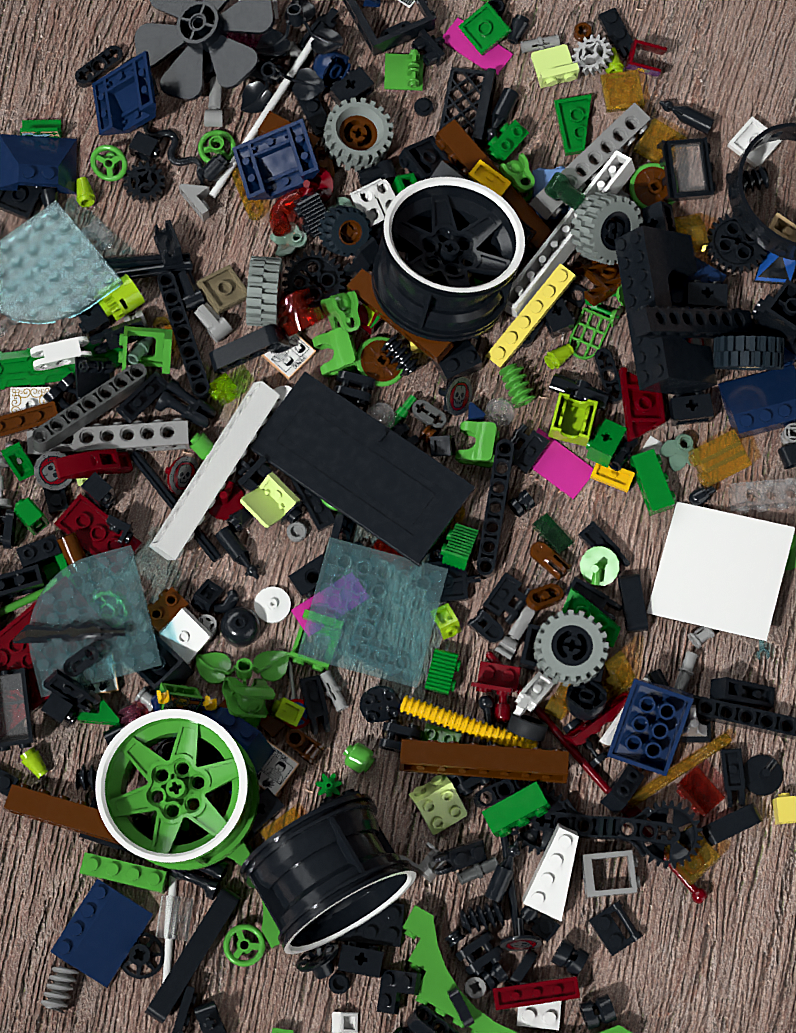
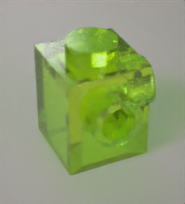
M226 372L209 384L211 389L210 395L215 401H219L222 406L232 402L239 395L236 385Z

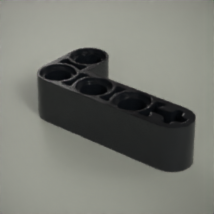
M271 324L211 351L209 357L214 373L219 374L269 351L273 353L285 352L291 346L285 329Z

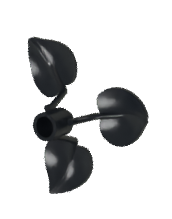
M293 0L285 11L287 24L285 35L283 36L279 31L267 32L261 37L255 50L259 54L269 57L284 54L290 48V42L287 40L290 25L300 27L304 24L311 37L314 38L311 42V48L314 52L321 55L338 50L344 45V40L339 33L332 29H321L315 35L307 23L316 15L314 5L307 0Z
M289 49L284 54L275 57L260 54L261 58L266 61L261 67L265 85L260 81L250 82L243 91L240 109L246 113L263 112L273 96V93L267 90L269 88V80L275 81L279 77H283L295 82L293 92L297 98L303 101L312 100L322 93L325 89L324 80L316 74L315 70L310 68L298 70L296 79L281 73L279 67L275 64L278 62V59H282L288 54Z

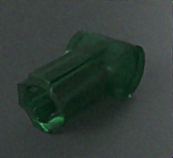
M559 172L554 173L544 189L549 197L562 200L574 210L578 209L586 197L585 194L569 184V179Z

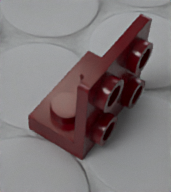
M480 661L478 680L472 682L471 686L476 687V691L488 693L492 692V690H497L496 694L512 695L513 692H518L522 667Z

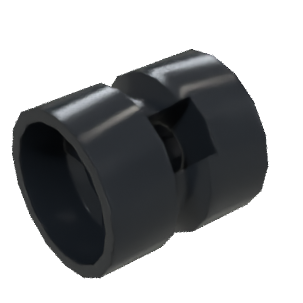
M564 938L550 962L560 968L566 967V972L576 977L585 965L590 953L582 948L576 949L574 943Z
M608 994L595 998V1002L588 1000L579 1004L581 1015L588 1030L599 1027L601 1022L607 1024L617 1020ZM597 1009L599 1015H595L593 1011Z

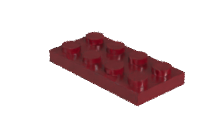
M80 493L54 525L66 535L76 532L82 548L117 575L143 544L133 536L129 544L126 543L124 547L121 546L118 540L122 533L120 532L118 535L110 531L106 523L108 515Z

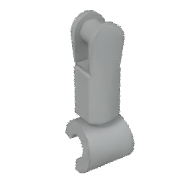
M216 76L210 79L209 109H206L204 114V126L222 127L223 124L221 110L222 86L219 84Z
M528 606L523 609L508 635L501 640L495 651L510 660L513 658L519 644L518 642L533 619L535 610Z

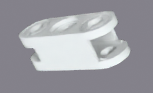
M80 336L31 348V357H44L33 362L34 370L42 371L75 364V357H93L91 351H81V347L89 343V338Z

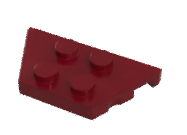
M621 367L619 374L625 425L627 428V441L630 442L662 426L665 423L662 393L639 390L637 376L628 372L627 368Z

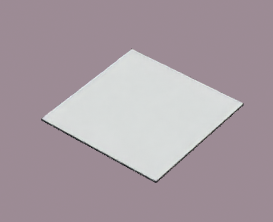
M676 502L646 614L767 642L795 527Z

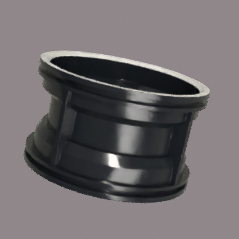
M435 177L421 180L408 186L393 199L385 215L382 237L374 260L371 277L372 289L378 304L395 324L409 333L425 339L455 342L470 339L486 332L502 316L516 272L520 266L525 248L522 224L507 201L493 190L479 183L455 177ZM398 251L418 255V257L405 263ZM473 276L485 284L470 287L469 279ZM440 278L442 285L434 283V281Z
M368 794L346 796L301 816L264 841L242 864L240 873L245 879L247 886L256 888L278 927L280 932L278 941L286 954H298L317 948L360 926L397 900L415 881L416 872L411 868L410 862L402 860L394 852L379 827L376 819L378 809Z

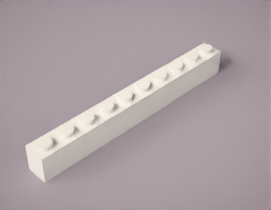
M617 150L614 152L515 279L504 311L517 317L560 263L563 265L577 246L571 240L575 237V235L571 234V229L575 228V224L571 222L572 218H577L576 209H581L580 203L583 200L589 201L587 196L591 194L596 195L595 192H608L617 195L636 171L632 158Z
M263 381L253 383L213 445L212 450L206 456L149 545L150 548L165 559L176 560L181 557L184 552L183 547L193 538L197 525L199 526L204 521V514L214 505L218 492L225 488V481L235 472L237 462L246 455V448L256 439L258 429L266 423L267 415L277 406V399L280 395Z

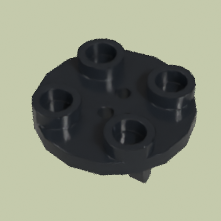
M375 686L363 693L360 698L359 708L367 722H384L389 719H395L398 716L400 699L397 692L392 688Z

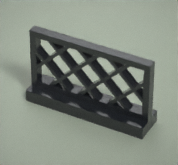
M451 67L439 130L452 120H458L460 117H463L467 123L462 128L465 130L470 126L473 130L471 139L478 147H484L486 140L485 129L489 124L497 83L496 69L488 68L487 71ZM455 74H463L466 79L457 84L454 81ZM476 76L484 77L483 82L477 86L472 82V79ZM469 82L473 89L465 94L460 87ZM458 90L462 96L453 101L451 94ZM477 92L480 98L472 103L468 97ZM466 99L470 106L461 111L457 104ZM455 107L459 113L450 119L447 112ZM473 109L477 114L476 117L469 121L465 114Z

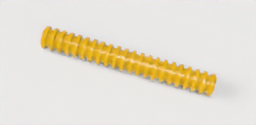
M409 695L404 696L400 707L401 713L403 711L407 712V715L411 713L413 717L419 716V719L425 718V721L437 722V725L442 724L445 728L448 726L451 730L454 728L456 732L460 730L462 734L466 732L468 736L474 735V738L480 737V740L486 739V742L492 741V744L497 743L504 747L520 746L528 749L537 747L538 744L537 741L507 732L505 728L503 730L499 726L495 728L493 724L490 726L487 722L485 724L481 720L478 722L476 718L472 720L470 716L464 717V714L452 713L450 709L446 711L444 707L440 709L438 705L435 707L432 703L429 705L426 701L424 703L421 702V699L417 701L414 700L415 697L408 698Z

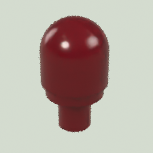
M499 695V704H496L495 719L500 724H506L511 717L510 704H507V696Z

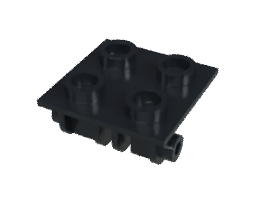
M75 357L76 397H84L110 380V373L116 370V364L109 361V358Z

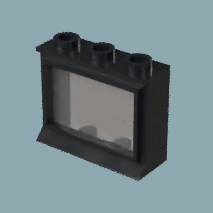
M707 137L672 141L662 140L657 145V149H662L663 157L660 159V167H664L665 170L662 185L667 186L668 193L664 198V202L709 199L714 195L716 185L712 181L713 164L709 158L711 147L707 143Z

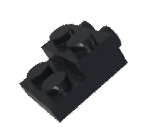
M433 135L403 148L399 155L401 167L407 168L410 173H414L417 182L429 179L442 160L451 162L445 151L438 148Z

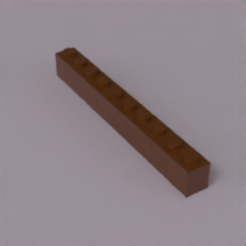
M19 783V786L11 785L4 805V809L7 812L121 845L106 828L98 806L97 809L89 807V803L81 800L75 803L70 801L69 797L58 794V797L51 796V792L39 789L37 792L31 790V786ZM137 817L136 820H133L137 828L147 838L153 840L155 826L148 824L149 821ZM180 830L174 845L192 843L204 836L196 835V837L188 836V832Z

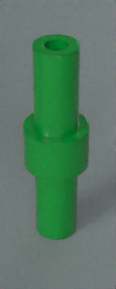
M410 395L402 407L399 406L395 412L396 415L387 426L389 429H392L402 419L407 417L409 409L417 398Z

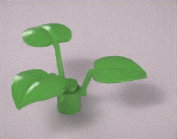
M276 650L262 652L255 657L253 664L251 660L241 658L237 661L236 665H233L232 669L230 658L223 653L197 654L196 666L200 676L211 684L222 683L225 675L230 676L235 671L236 676L243 680L244 685H247V680L251 678L252 671L256 674L260 673L261 677L266 681H277L283 678L287 672L290 653ZM240 717L255 728L261 718Z

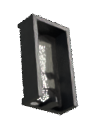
M28 668L0 672V751L11 750V746L19 745V749L32 747L31 743L37 742Z

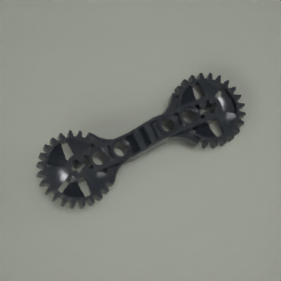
M544 787L543 792L551 808L542 817L544 821H550L551 817L554 818L552 828H550L551 823H544L541 827L540 823L536 822L540 817L535 816L528 823L531 824V829L519 833L517 829L521 827L517 826L510 834V836L517 835L518 838L516 840L522 842L520 849L526 846L529 847V854L535 849L538 856L541 850L545 852L556 829L557 820L564 819L567 822V828L578 833V839L626 841L636 848L641 857L650 856L648 863L655 860V867L663 863L664 869H667L669 864L672 869H675L677 862L683 867V859L688 863L692 860L689 855L697 856L694 848L700 849L701 845L697 841L703 840V837L698 836V833L703 829L696 827L700 820L694 821L692 819L696 813L689 815V807H686L684 810L681 809V802L676 807L673 800L669 802L668 806L662 800L661 807L655 802L653 804L654 810L647 806L640 814L630 818L589 816L578 812L568 799L561 801L562 794H559L557 797L554 796V789L548 794L546 787ZM668 809L673 810L672 823H667ZM578 822H586L588 830L586 832L580 831L577 826ZM691 823V828L680 832L679 827ZM623 824H627L632 828L630 835H625L622 832L621 827ZM644 827L652 829V837L648 838L643 835L642 830ZM670 830V834H673V837L669 840L666 835H660L656 839L658 833H665ZM538 833H543L541 847H537ZM664 846H670L668 861L664 860Z

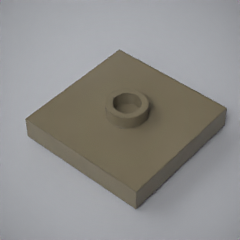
M230 264L198 280L196 283L218 315L242 303L247 298V288Z

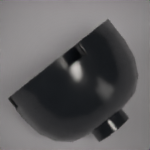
M237 606L224 614L220 629L223 638L228 644L244 648L258 639L261 633V623L259 616L252 609Z
M590 680L589 683L584 684L583 682L579 686L574 687L571 684L568 687L566 706L573 717L588 721L598 718L604 712L607 703V692L601 684Z

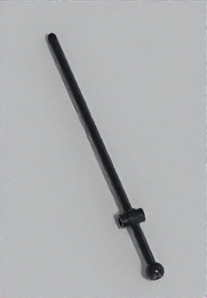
M490 695L481 696L478 704L483 709L485 722L491 726L493 724L491 708H493L495 701ZM492 741L488 742V746L492 745ZM492 778L493 784L501 781L499 778ZM500 785L499 792L503 795L502 785ZM508 835L500 837L503 860L508 856L507 846L510 845ZM513 874L507 891L513 934L516 936L515 919L520 917Z

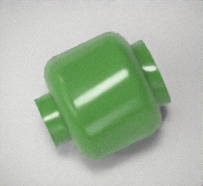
M360 742L354 746L350 744L343 753L346 756L344 760L345 765L357 773L367 772L375 760L373 758V751Z

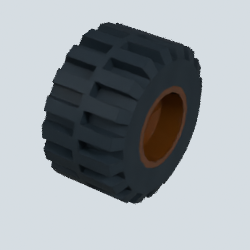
M337 205L336 208L332 207L329 209L330 213L325 212L323 214L325 218L319 221V223H322L321 227H318V231L321 232L318 235L319 239L323 240L321 244L327 247L328 251L345 257L355 256V252L372 237L369 234V231H372V227L368 226L371 222L368 218H365L367 215L364 212H360L361 210L345 205Z

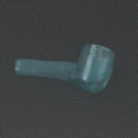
M759 640V650L756 652V658L760 660V653L764 651L766 660H768L770 653L765 649L764 641Z

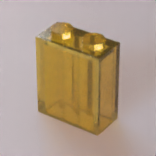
M735 429L688 452V460L692 467L696 468L698 472L697 478L705 488L752 465Z

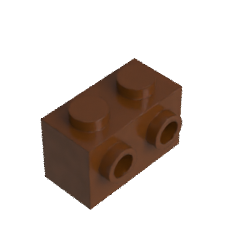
M173 587L169 590L167 588L159 594V599L154 604L152 602L148 604L143 610V618L159 634L163 632L182 608L190 609L189 603Z

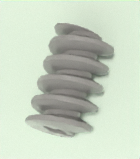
M62 966L52 967L56 975H50L49 979L54 983L46 985L51 991L43 993L48 1000H41L40 1003L46 1008L65 1014L60 1008L68 1006L63 999H70L71 996L66 991L73 990L69 982H76L72 974H79V972Z

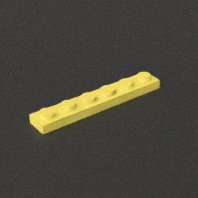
M560 263L485 356L502 369L573 282L576 275Z

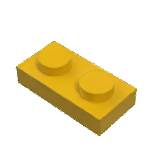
M479 160L468 174V177L474 182L486 186L501 197L511 185V181L482 160Z
M596 463L590 478L627 493L635 473L624 468L620 471H614L610 465L606 468Z

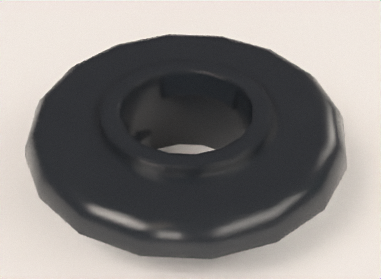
M300 501L289 509L282 517L280 524L284 525L287 522L293 524L303 514L301 509L304 506V502Z

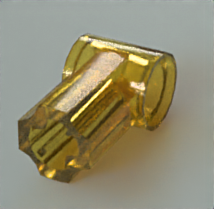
M560 683L554 696H551L544 709L545 712L561 721L568 710L566 706L568 687L562 686L563 683Z

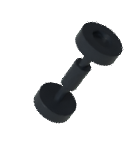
M575 718L563 730L566 734L569 733L582 720ZM587 737V741L583 746L595 756V759L590 762V765L594 768L608 756L606 751L598 755L592 747L594 745Z

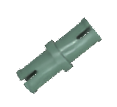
M146 337L137 341L134 344V349L127 356L128 362L136 365L143 356L147 355L149 348L156 339L154 337Z

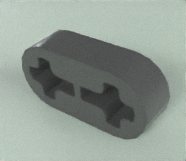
M425 400L414 402L412 413L415 418L427 426L430 424L432 429L441 430L445 427L446 416L442 411ZM422 405L425 406L424 411L427 412L428 414H426V413H424V412L418 413V412H417V411H418L417 406H418V407H422ZM430 416L436 419L441 417L442 423L434 424V419Z

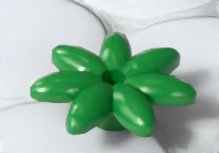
M335 773L329 779L325 774H322L323 782L315 783L316 786L321 787L318 792L319 796L326 793V797L332 796V793L340 795L339 790L335 787L342 785V782L335 781Z

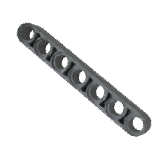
M141 363L132 364L36 428L32 433L34 450L39 453L49 451L129 397L147 380L146 367Z

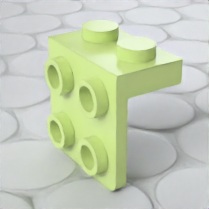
M563 44L532 52L531 59L540 88L570 82L578 78L579 66L577 62H572L567 45Z
M273 472L267 475L257 489L240 499L241 504L266 528L279 522L288 510L300 501Z
M445 774L433 777L430 782L416 787L413 792L408 794L412 802L419 809L433 835L438 834L467 816V811L457 791Z

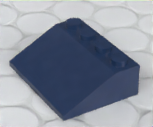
M794 365L786 366L782 370H771L718 384L735 440L784 428L790 423H796V369Z
M634 678L607 756L667 776L694 700L693 694L673 687Z
M97 879L50 952L108 988L129 955L130 949L136 944L154 914Z

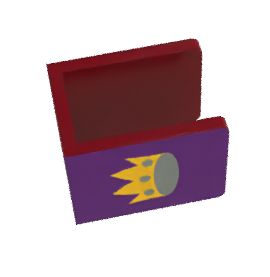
M635 39L631 44L625 68L658 77L662 69L633 62L635 50L637 48L664 55L667 47Z

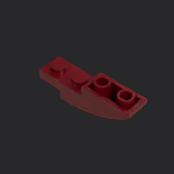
M116 449L88 451L53 460L58 479L89 478L94 472L97 474H124L133 471L129 453L117 452Z

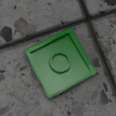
M488 2L458 26L482 56L512 32Z

